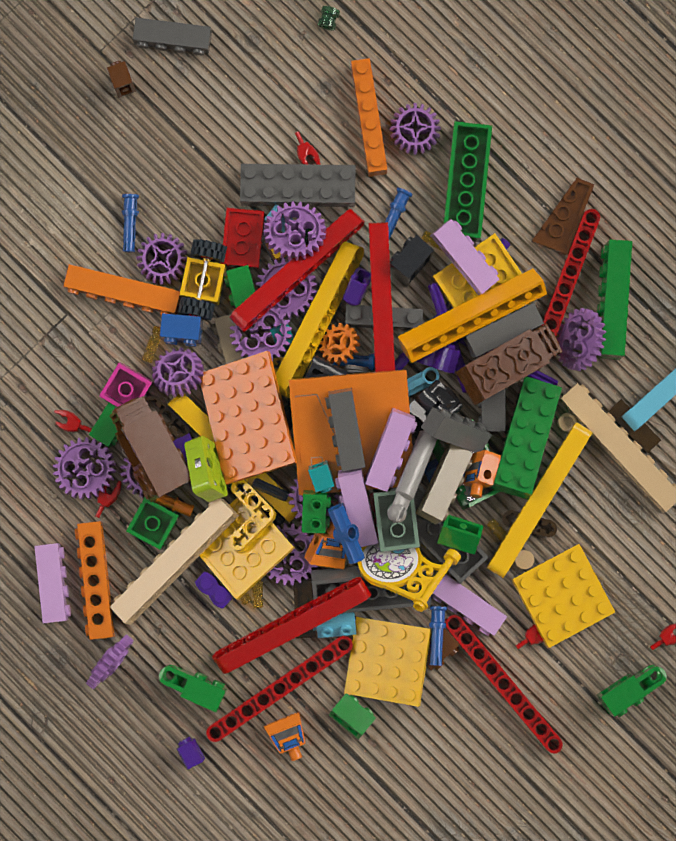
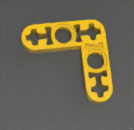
M245 480L232 483L231 485L232 492L253 513L230 537L229 544L236 551L245 550L276 518L275 510ZM239 484L244 485L243 488L248 494L245 495L240 490L238 491L239 488L237 486ZM252 496H257L258 498L256 506L249 505V499ZM262 507L265 511L269 512L270 517L268 519L263 518L264 514L258 509ZM251 523H256L257 531L253 534L249 533L248 526ZM243 531L246 535L250 537L249 539L244 537L245 535L242 534ZM237 538L242 539L241 546L236 545L237 542L235 540Z

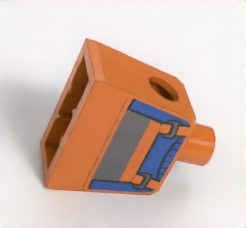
M487 450L472 454L470 459L472 464L463 474V477H465L463 485L471 487V497L481 498L483 488L493 486L501 455Z
M330 522L329 528L325 533L314 534L304 558L310 565L344 570L346 554L342 544L337 543L333 537L335 529L333 522Z
M299 712L264 726L280 754L288 751L291 761L302 758L299 746L304 745L306 742Z

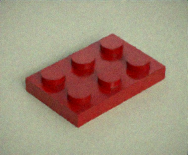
M226 208L223 245L227 246L224 262L221 264L237 267L248 265L249 268L259 269L264 211Z

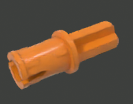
M164 495L156 500L157 504L172 509V512L176 511L188 517L191 516L194 505L180 501L178 497L175 499Z

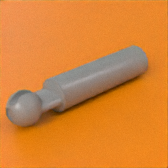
M419 431L396 488L395 499L392 506L388 509V518L393 523H401L405 520L410 501L414 499L436 444L437 438L432 437L426 431Z

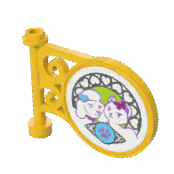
M378 538V544L361 548L365 558L358 562L360 574L367 582L412 600L414 603L413 607L417 611L423 612L428 608L427 601L451 565H457L461 555L454 549H448L444 555L445 562L441 565L435 564L423 557L419 548L380 552ZM433 570L438 571L434 577H431L434 573ZM407 585L408 591L401 589L399 587Z

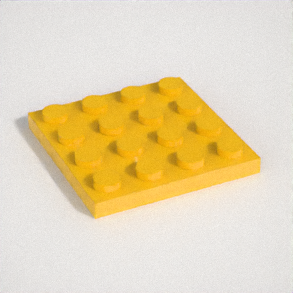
M495 233L474 247L477 252L481 251L486 257L485 262L489 267L493 266L498 272L499 280L485 292L522 274ZM450 263L432 276L453 308L479 296L453 263Z
M236 498L229 505L239 516L200 555V558L234 598L239 600L293 551L295 547L272 522L245 550L236 551L231 548L229 544L230 537L253 515ZM252 498L249 499L250 506L257 505ZM261 508L258 509L264 514L263 518H269ZM251 523L248 526V532L253 534L257 531L256 523ZM244 531L242 532V534L245 535L244 537H246L247 539L250 538L248 535L244 533ZM237 538L235 540L237 542L236 545L241 546L242 539Z
M580 544L511 579L547 648L560 643L615 613Z
M356 617V635H353L352 639L353 647L350 652L344 694L420 707L432 629Z

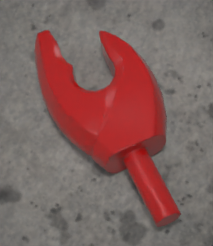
M299 131L296 132L295 135L300 144L297 146V156L300 162L308 164L306 157L312 156L316 165H321L317 150L310 143H304Z
M54 410V413L68 419L65 424L55 422L63 431L78 432L79 429L91 432L92 428L82 425V421L74 413L67 410Z
M118 481L111 494L107 493L108 487L105 485L103 487L105 493L99 490L97 503L101 505L95 517L100 518L104 507H110L117 500L121 491V481Z
M676 623L666 626L659 635L660 640L650 646L652 650L662 644L665 646L676 644V636L673 634V630L676 629Z
M535 624L526 631L524 635L526 639L515 646L517 649H520L527 643L534 645L544 642Z

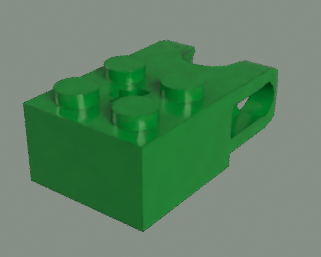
M168 665L161 669L159 673L160 682L181 692L180 697L215 713L218 711L227 692L224 683L218 680L211 682L207 680L208 676L200 672L194 674L175 665ZM168 671H171V672L174 673V678H173V679H168V677H167V672H168Z
M648 665L634 675L626 674L596 696L609 715L621 717L628 712V707L641 704L644 701L643 697L664 684L667 675L663 668ZM655 671L656 677L652 680L651 674Z

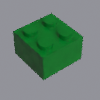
M144 497L126 532L162 550L180 516Z

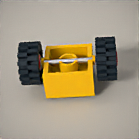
M193 240L190 255L199 259L187 257L180 290L179 314L212 320L214 307L219 305L226 266L219 263L224 262L227 246L208 240Z

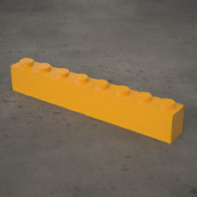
M532 268L398 336L401 349L410 362L413 363L547 295L544 280Z

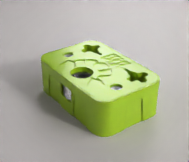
M203 435L185 442L184 446L194 494L207 502L227 496V487L221 471L215 443Z

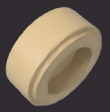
M564 413L559 416L557 426L562 432L567 433L577 420L574 415Z
M521 550L515 559V564L520 569H529L534 563L533 554L527 550Z

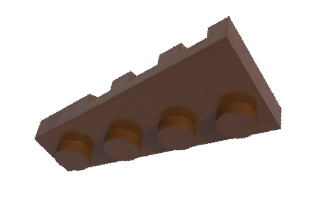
M576 178L531 242L567 256L594 184Z

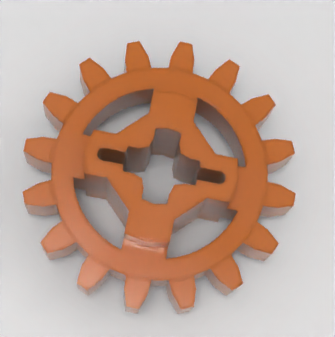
M339 323L338 327L332 324V329L326 330L327 334L323 336V341L319 344L322 346L319 351L331 364L334 361L337 365H340L341 361L346 364L347 358L353 360L352 354L358 353L356 347L361 345L357 341L360 337L356 334V330L348 324L344 326L342 323Z

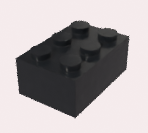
M417 234L414 238L410 236L403 244V250L401 252L397 251L390 259V273L406 287L431 260L434 251Z

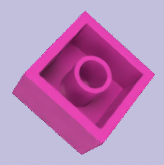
M119 362L99 396L118 407L131 399L145 396L153 381Z

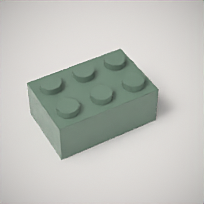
M395 491L373 493L380 552L420 547L414 499L410 501L405 520L401 523H393L389 520L387 513L395 499Z

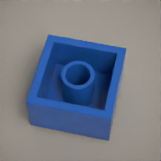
M162 313L160 337L167 345H177V342H180L188 347H196V344H201L203 329L201 317Z

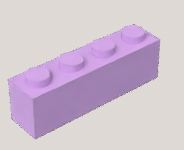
M450 219L430 236L478 295L483 294L499 280L498 272L493 266L489 267L485 262L486 257L481 251L477 252L473 247L474 242L469 236H464L459 223Z
M392 408L366 475L365 484L386 492L389 487H393L396 480L394 473L396 469H400L403 462L401 455L403 451H407L410 444L408 437L410 433H414L417 426L414 415Z
M362 469L338 470V478H335L337 490L341 489L342 495L339 496L340 503H343L351 524H355L359 529L358 542L360 546L378 544V535Z
M59 543L35 546L43 623L67 621L68 616H71V608L66 602V597H69L68 585L65 586L64 578H67L66 566L62 565V559L65 558L64 547H61Z
M446 574L431 598L439 603L442 601L447 603V609L457 614L460 612L463 614V620L470 625L474 623L479 625V631L486 636L490 634L495 636L507 618L506 615Z

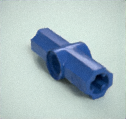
M343 503L329 508L328 513L335 527L333 531L335 541L342 544L350 564L362 561L365 556L358 542V527L355 524H351Z

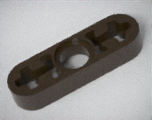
M151 395L145 399L147 403L150 400H157L156 405L160 409L162 405L165 407L159 414L162 415L164 412L172 414V420L167 423L165 422L168 430L177 438L190 433L189 425L158 397ZM176 418L179 419L176 422L179 426H186L184 429L186 431L185 434H177L178 429L174 425L172 429L169 427L175 422Z
M514 510L506 511L502 515L503 524L510 528L514 522L508 524L506 516H510L512 513L514 514L513 517L517 518L520 512ZM540 518V521H542L540 525L547 526L550 523L553 531L546 534V530L539 528V532H536L539 523H537L532 531V534L552 537L557 532V525L552 520Z

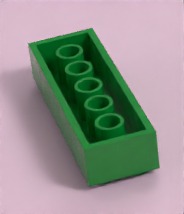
M454 121L443 224L450 219L457 221L462 227L461 232L465 237L469 236L472 241L480 242L493 125Z
M609 239L601 248L600 259H603V264L599 269V278H602V282L598 286V297H601L600 304H597L596 313H598L599 317H602L601 323L605 324L602 330H605L606 333L602 337L606 340L601 343L604 348L599 350L601 356L597 355L599 359L620 360L625 356L633 241Z
M527 376L524 378L502 449L495 481L491 489L526 500L530 498L562 387Z

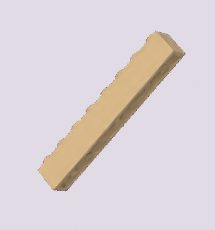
M577 383L559 401L575 416L582 426L592 431L591 436L663 513L667 512L676 503V484H671L667 480L668 475L662 469L658 470L654 466L655 461L649 455L645 456L640 451L642 447L636 441L632 442L627 437L629 435L622 426L619 428L614 423L616 421L609 412L606 414L601 409L603 407L596 398L592 399L588 395L590 392L583 384L579 385Z
M222 498L209 502L208 508L196 515L194 522L190 526H186L181 531V535L167 545V549L163 554H158L153 560L154 563L150 567L144 568L140 572V577L136 581L130 582L123 594H119L114 598L110 608L125 624L131 625L239 515Z

